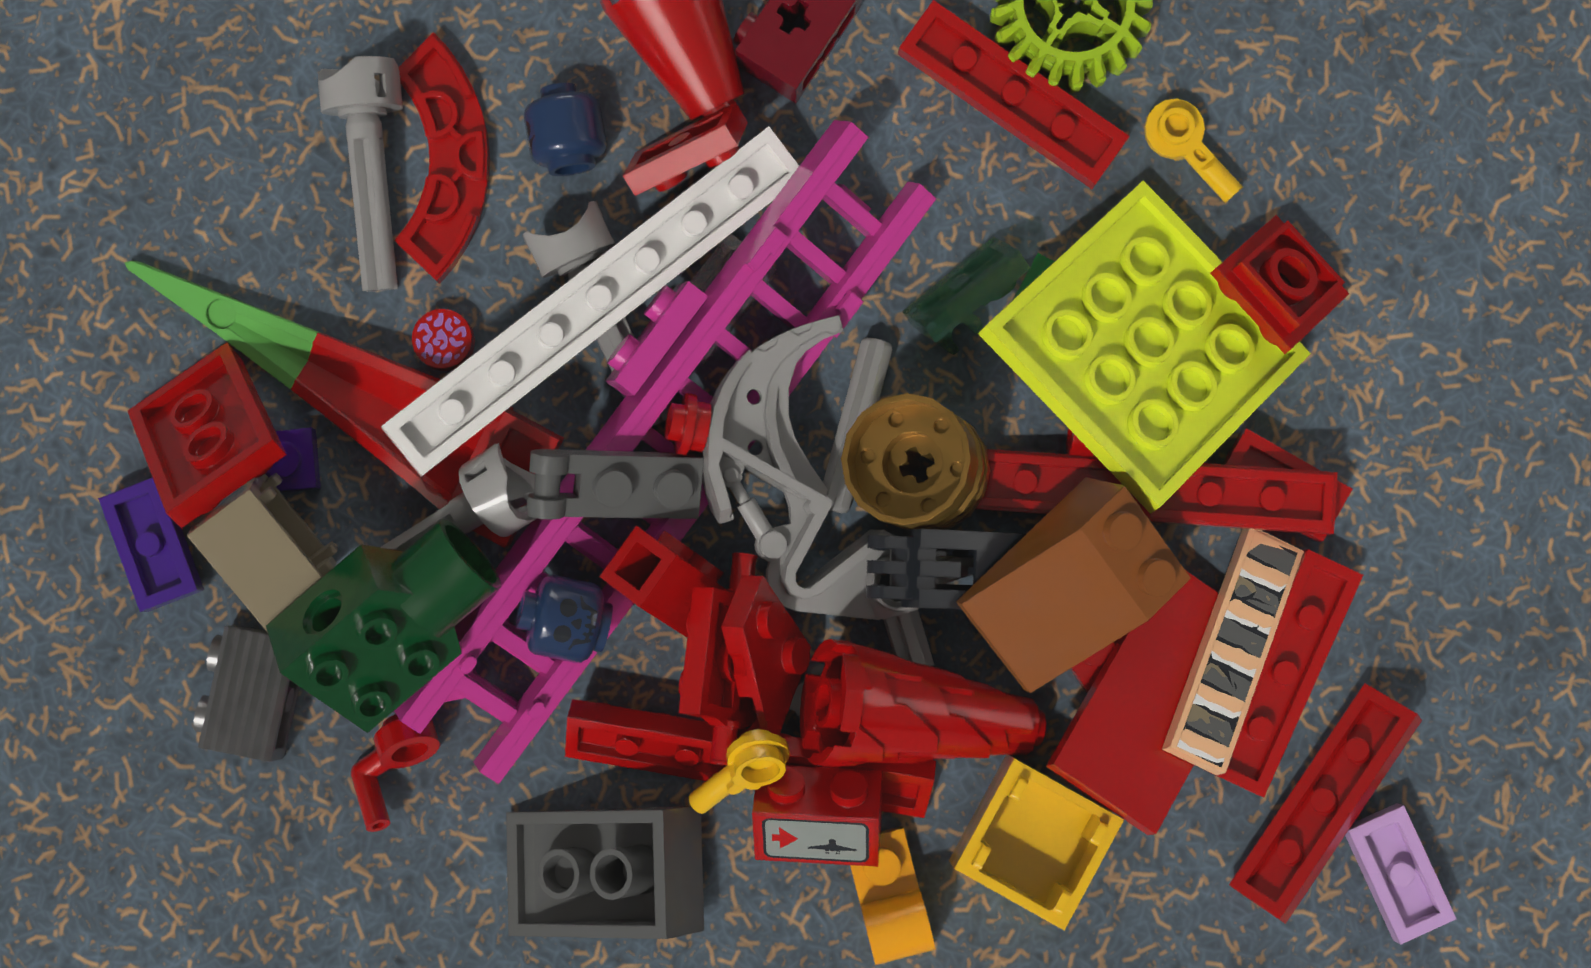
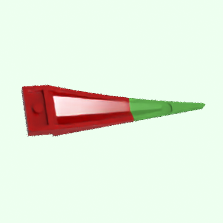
M139 261L124 262L129 271L287 386L371 452L438 509L448 505L450 500L463 493L459 481L461 465L494 444L499 443L504 459L530 472V455L532 450L559 449L564 440V437L515 412L514 408L510 407L421 477L383 431L381 426L441 379ZM484 524L473 530L504 548L512 543L517 533L516 531L508 537H500Z

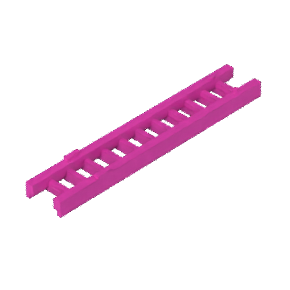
M834 120L704 293L708 298L635 396H626L586 450L633 451L642 440L657 452L675 453L674 444L666 440L664 436L651 426L677 392L683 396L685 393L696 394L698 401L711 402L713 397L688 377L714 343L736 361L748 350L752 352L751 349L725 329L750 295L791 329L838 315L844 329L864 301L861 299L937 198L920 183L907 182L881 218L877 220L869 213L871 208L844 184L835 183L869 137L850 121ZM822 199L866 237L843 268L799 232V229ZM786 247L830 284L807 317L762 280ZM840 333L823 339L803 354L796 363L789 385V396L833 337L837 338ZM751 390L747 395L748 402L751 404L759 402V393ZM754 440L749 443L748 450L754 444ZM568 473L560 483V493H573L575 474ZM703 485L701 486L699 516L708 505ZM563 517L552 520L537 518L529 524L495 569L501 581V588L455 626L462 654L394 710L402 723L421 734L454 690L500 720L502 724L473 761L480 773L497 784L502 781L597 654L596 651H593L591 656L582 663H572L535 655L528 649L526 632L516 628V625L507 620L521 601L523 592L535 593L542 579L549 575L544 569L564 542H567L603 569L612 560L619 549L580 522L583 517ZM643 518L651 524L646 533L656 540L665 530L679 541L683 539L697 520ZM607 583L602 592L604 602L612 603L613 606L609 638L634 603ZM490 641H493L539 673L519 701L473 671L477 664L476 659Z

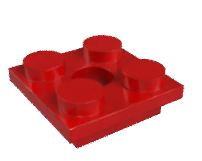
M1277 215L1270 219L1210 273L1218 281L1222 293L1229 299L1236 301L1259 326L1262 336L1269 343L1276 345L1284 354L1289 352L1349 295L1348 291L1342 286L1345 281L1288 220L1284 223ZM1279 272L1289 279L1292 287L1283 281Z

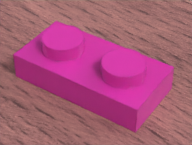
M690 281L677 284L674 290L665 285L646 308L644 315L651 320L636 339L628 334L608 359L607 364L614 368V370L606 379V382L624 396H635L708 296Z

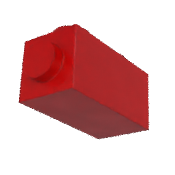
M635 526L599 576L638 607L685 637L688 636L686 618L691 608L693 587L725 589L717 583L724 572L665 530L656 540L638 526Z

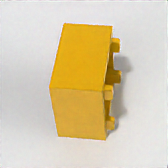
M1006 755L953 851L949 862L960 873L1065 931L1124 819L1016 758Z

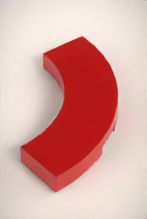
M433 32L398 67L400 84L407 91L416 106L428 140L429 174L425 179L424 189L413 216L394 241L440 284L458 263L478 226L489 184L490 152L484 114L476 92L450 49Z

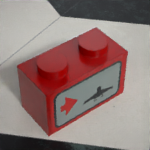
M785 765V774L778 781L755 790L752 809L755 860L878 867L882 823V770Z

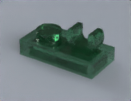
M993 236L902 312L915 329L950 354L955 355L959 352V349L952 340L953 329L958 324L964 323L970 331L979 335L978 333L983 329V325L973 312L981 305L985 307L989 302L1001 299L1010 293L1015 287L1017 279L1031 268L1018 249Z

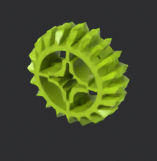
M995 0L1001 5L992 8L990 13L991 23L1004 26L996 33L995 43L999 46H1009L1015 43V46L1008 54V58L1012 62L1027 59L1030 63L1026 74L1030 77H1035L1039 70L1050 73L1047 79L1048 84L1051 86H1057L1061 76H1068V87L1074 93L1079 92L1082 88L1084 74H1086L1090 83L1098 88L1103 86L1107 79L1106 70L1111 74L1120 76L1127 67L1125 57L1137 58L1142 50V45L1137 38L1146 37L1151 29V23L1142 16L1150 12L1153 7V0H1114L1117 10V23L1108 19L1110 12L1105 10L1097 0H1081L1079 5L1081 7L1080 12H1076L1072 18H1068L1061 29H1057L1063 16L1061 11L1063 8L1068 7L1071 2L1074 3L1075 0H1033L1036 2L1034 8L1045 16L1048 23V29L1042 39L1033 31L1027 20L1024 0ZM1071 38H1081L1091 44L1095 40L1102 43L1099 47L1082 52H1070L1059 49L1066 40Z

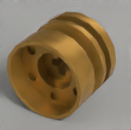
M909 393L882 398L861 412L846 434L841 456L845 485L858 506L878 520L906 530H949L970 517L985 496L990 474L986 446L974 427L933 398ZM921 456L935 462L934 465L927 468L928 479L926 481L912 475V472L920 468L918 458Z

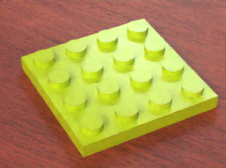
M1143 180L998 313L978 334L1151 514L1160 508L1311 353L1301 342H1298L1289 352L1284 354L1276 345L1269 343L1262 336L1259 326L1236 301L1229 299L1222 293L1218 281L1210 274L1222 261Z

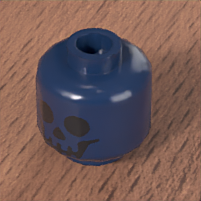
M556 83L543 87L540 90L541 98L527 105L524 111V123L532 161L539 166L548 168V173L552 176H570L592 170L596 166L595 160L603 155L607 147L599 101L591 94L576 91V86L573 83Z
M548 575L539 583L535 593L523 592L516 619V628L527 630L526 642L531 653L572 663H582L591 656L593 651H603L610 630L613 606L612 603L604 602L601 588L594 583L557 575Z

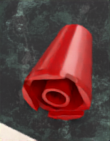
M614 0L599 1L605 14L691 121L701 116L705 118L735 103V99L745 94L723 0H619L616 3Z

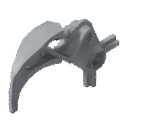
M840 316L796 327L763 343L752 352L748 350L727 372L710 402L711 423L705 448L702 452H699V455L704 458L702 485L711 513L719 524L734 520L726 487H730L740 504L737 506L738 510L756 538L754 544L756 553L760 558L768 562L766 580L784 607L800 612L873 620L883 619L895 656L929 666L934 665L918 612L919 608L901 607V600L866 598V586L880 584L882 575L867 573V560L890 561V549L877 551L867 548L868 535L894 536L885 530L870 529L799 586L796 582V572L834 501L825 496L828 488L812 468L795 439L789 418V385L796 363L807 350L825 338L844 332ZM750 390H755L759 393L760 399L757 404L748 402L747 393ZM753 440L757 441L761 446V450L757 455H752L748 451V445ZM743 470L784 493L789 510V524L772 528L755 498H750L741 484ZM936 556V561L961 562V578L973 575L968 574V568L973 567L974 558ZM935 577V584H946L961 578Z

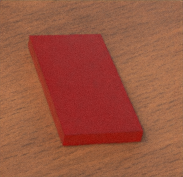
M1189 572L1187 573L1191 579L1147 622L1118 639L1046 765L1047 768L1146 835L1157 834L1194 764L1162 750L1219 594Z

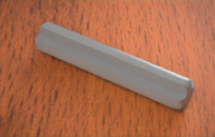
M864 338L860 343L823 483L828 488L825 496L834 501L829 511L842 514L850 510L853 496L845 485L841 456L846 434L861 412L879 401L892 354V345L883 340Z

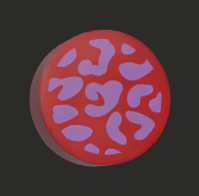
M435 309L424 314L415 324L412 332V346L418 358L429 367L440 371H450L456 369L471 357L475 346V336L471 325L460 314L449 309Z

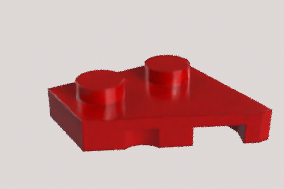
M742 575L721 628L727 652L733 660V675L739 697L753 698L757 717L747 731L762 729L779 735L800 677L808 668L812 647L765 577Z

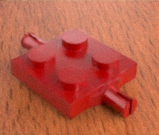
M732 553L729 589L693 587L691 608L686 618L688 636L684 670L679 679V713L703 718L709 725L714 727L709 764L728 765L726 758L727 748L733 741L737 740L738 729L742 730L750 727L757 717L753 698L739 697L733 675V660L727 652L721 628L741 576H755L758 556L748 553Z

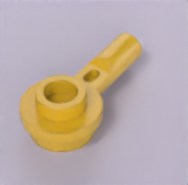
M1177 98L1164 100L1157 104L1146 117L1144 125L1145 140L1150 148L1161 157L1173 159L1174 161L1185 159L1224 203L1229 201L1243 186L1202 142L1205 127L1199 110L1188 101Z
M762 729L743 733L727 748L726 758L728 765L690 793L689 803L696 812L704 814L729 794L735 795L744 789L758 790L764 785L778 781L785 774V764L790 756L786 740L777 734Z

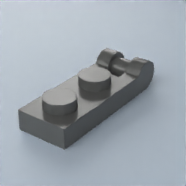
M532 450L529 470L535 473L534 493L528 494L526 514L529 517L548 520L561 519L563 517L699 519L704 458L697 453H687L685 456L670 452ZM567 473L575 474L573 493H560L561 475H566Z

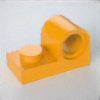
M900 826L881 831L878 867L850 865L875 965L936 950L904 828Z

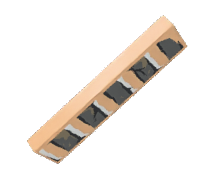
M1242 529L1162 750L1212 774L1220 775L1226 773L1301 562L1303 550L1262 530Z

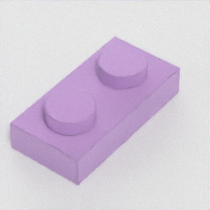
M1396 803L1353 823L1345 837L1393 941L1403 944L1456 920L1455 914L1404 805Z

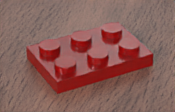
M228 342L128 410L165 512L181 528L198 516L215 509L221 500L253 478L265 474L274 463L287 455L243 360Z

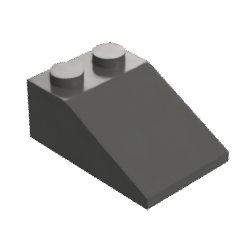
M691 806L506 812L508 936L669 939L704 931L701 814L696 812Z

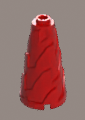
M824 640L810 660L825 663L821 676L805 675L800 707L801 741L803 749L818 750L819 753H813L810 758H807L809 762L818 766L840 767L856 766L865 763H918L933 759L989 758L990 755H1027L1034 749V746H1039L1042 743L1046 732L1045 714L1042 710L1038 709L1034 699L1002 692L988 684L965 679L962 675L905 660L890 653L854 644L846 640Z

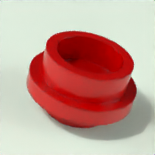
M685 393L681 404L671 403L666 420L665 439L674 441L675 454L686 456L689 450L698 452L704 450L711 423V404L698 401L697 395L692 393Z

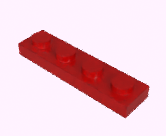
M933 0L900 45L898 55L1087 187L1093 189L1130 136L1060 87L1049 85L1048 79L1040 73H1037L1035 77L1028 76L1026 74L1027 64L1021 60L1012 62L1008 58L1009 52Z
M1309 549L1303 550L1301 562L1225 774L1215 775L1263 798L1364 576Z
M1364 683L1229 886L1286 924L1422 722L1420 716Z

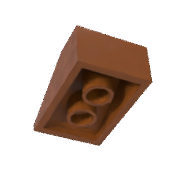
M1085 477L963 594L956 603L1025 691L1032 693L1147 622L1191 578L1124 485Z

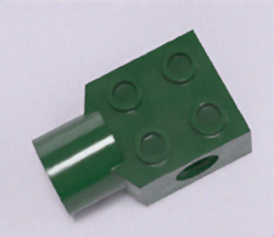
M442 519L405 551L363 544L359 545L268 623L266 629L280 673L368 733L462 654L455 626L500 589L501 581L496 570L479 547L456 525Z

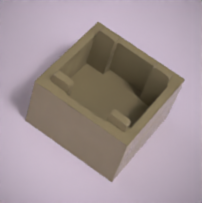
M277 472L269 478L266 474H263L241 486L221 500L215 509L198 516L187 534V537L266 631L268 623L336 566V561L332 556L338 551V547L333 541L325 546L320 542L277 489L276 486L282 482Z

